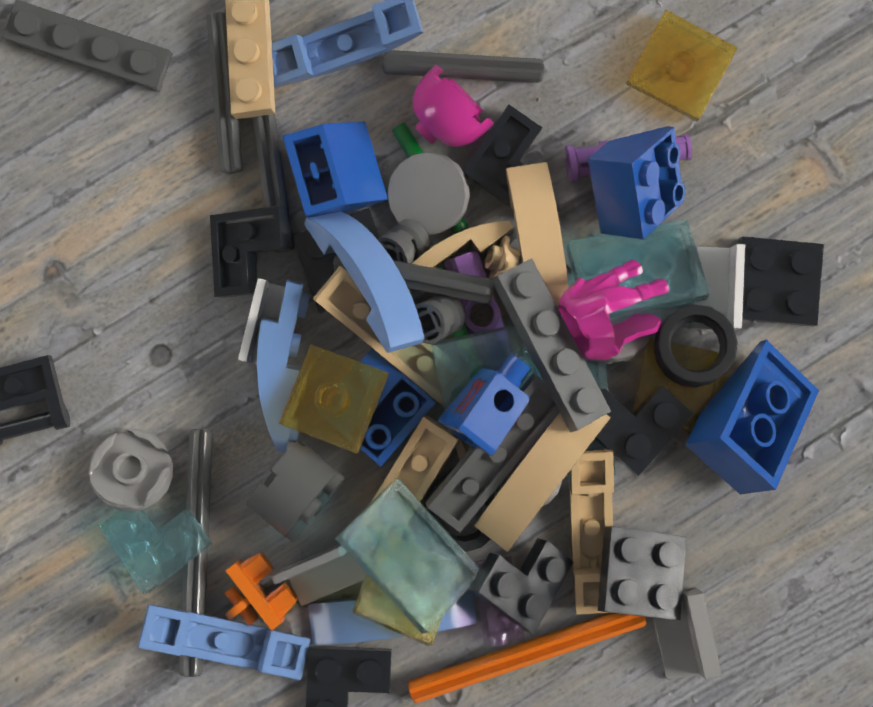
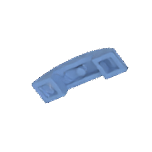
M385 0L372 5L373 11L303 37L295 34L273 42L274 87L289 85L342 70L379 56L421 35L424 32L414 0Z
M341 211L306 218L304 224L323 254L336 253L370 305L371 311L366 321L386 352L389 353L421 344L424 340V334L412 296L397 266L376 237L359 221Z
M471 581L431 586L430 589L349 599L348 597L308 603L312 643L313 645L375 641L476 624L473 592L469 590L472 585Z
M148 604L137 647L177 656L185 655L255 669L262 673L301 680L310 638L278 630L271 631L269 628L252 624L248 626L247 623L229 621V619Z

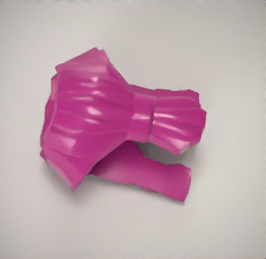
M634 259L587 281L583 278H577L576 282L563 292L557 308L583 358L591 361L608 360L618 355L622 351L624 344L643 336L655 334L661 328V319L650 313L633 314L622 323L612 326L609 314L632 306L642 300L666 294L670 291L667 281L656 279L648 284L638 285L635 288L618 286L619 283L643 273L640 263Z

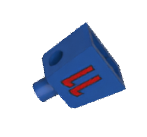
M510 354L498 372L481 368L441 415L438 422L469 446L493 456L529 402L530 397L518 387L532 369L513 354Z

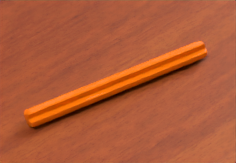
M607 613L412 679L408 682L409 693L414 703H420L642 628L646 625V617Z

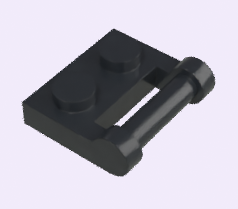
M51 355L0 368V412L46 400L49 410L48 412L0 424V445L3 444V440L54 427L56 430L70 427L69 413L63 401Z

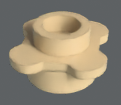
M504 235L501 238L500 244L498 246L492 245L487 252L485 268L490 270L489 279L518 265L520 251L518 248L509 245V236Z

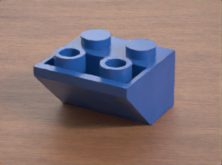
M365 121L321 124L283 135L306 218L340 211L347 213L388 201Z
M666 126L610 140L588 158L601 234L644 240L684 202L685 185L681 181L679 166L680 147L676 143L674 127Z
M371 348L317 412L378 465L382 466L436 402L377 351Z

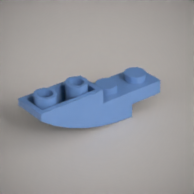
M287 279L279 319L262 316L257 346V379L262 412L277 451L286 453L288 441L294 443L297 441L301 418L293 417L296 401L305 402L309 378L302 377L303 366L287 363L288 357L297 358L301 334L293 333L297 317L305 318L310 296L309 293L302 292L303 282Z

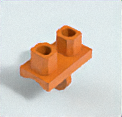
M263 552L246 559L244 562L240 559L225 570L245 596L243 599L234 586L227 590L224 595L233 607L225 613V616L230 621L240 614L248 626H250L259 619L249 605L251 604L272 631L286 618L285 614L296 603L298 598L285 582L270 594L265 591L259 581L275 568Z

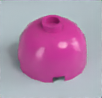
M435 64L418 83L412 98L413 111L420 121L415 128L431 144L437 139L450 147H462L471 144L480 138L494 123L490 117L482 122L478 116L484 110L452 78L448 80L446 77L440 79L438 76L444 70Z

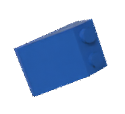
M767 339L762 340L701 411L685 445L740 495L776 490L819 390Z

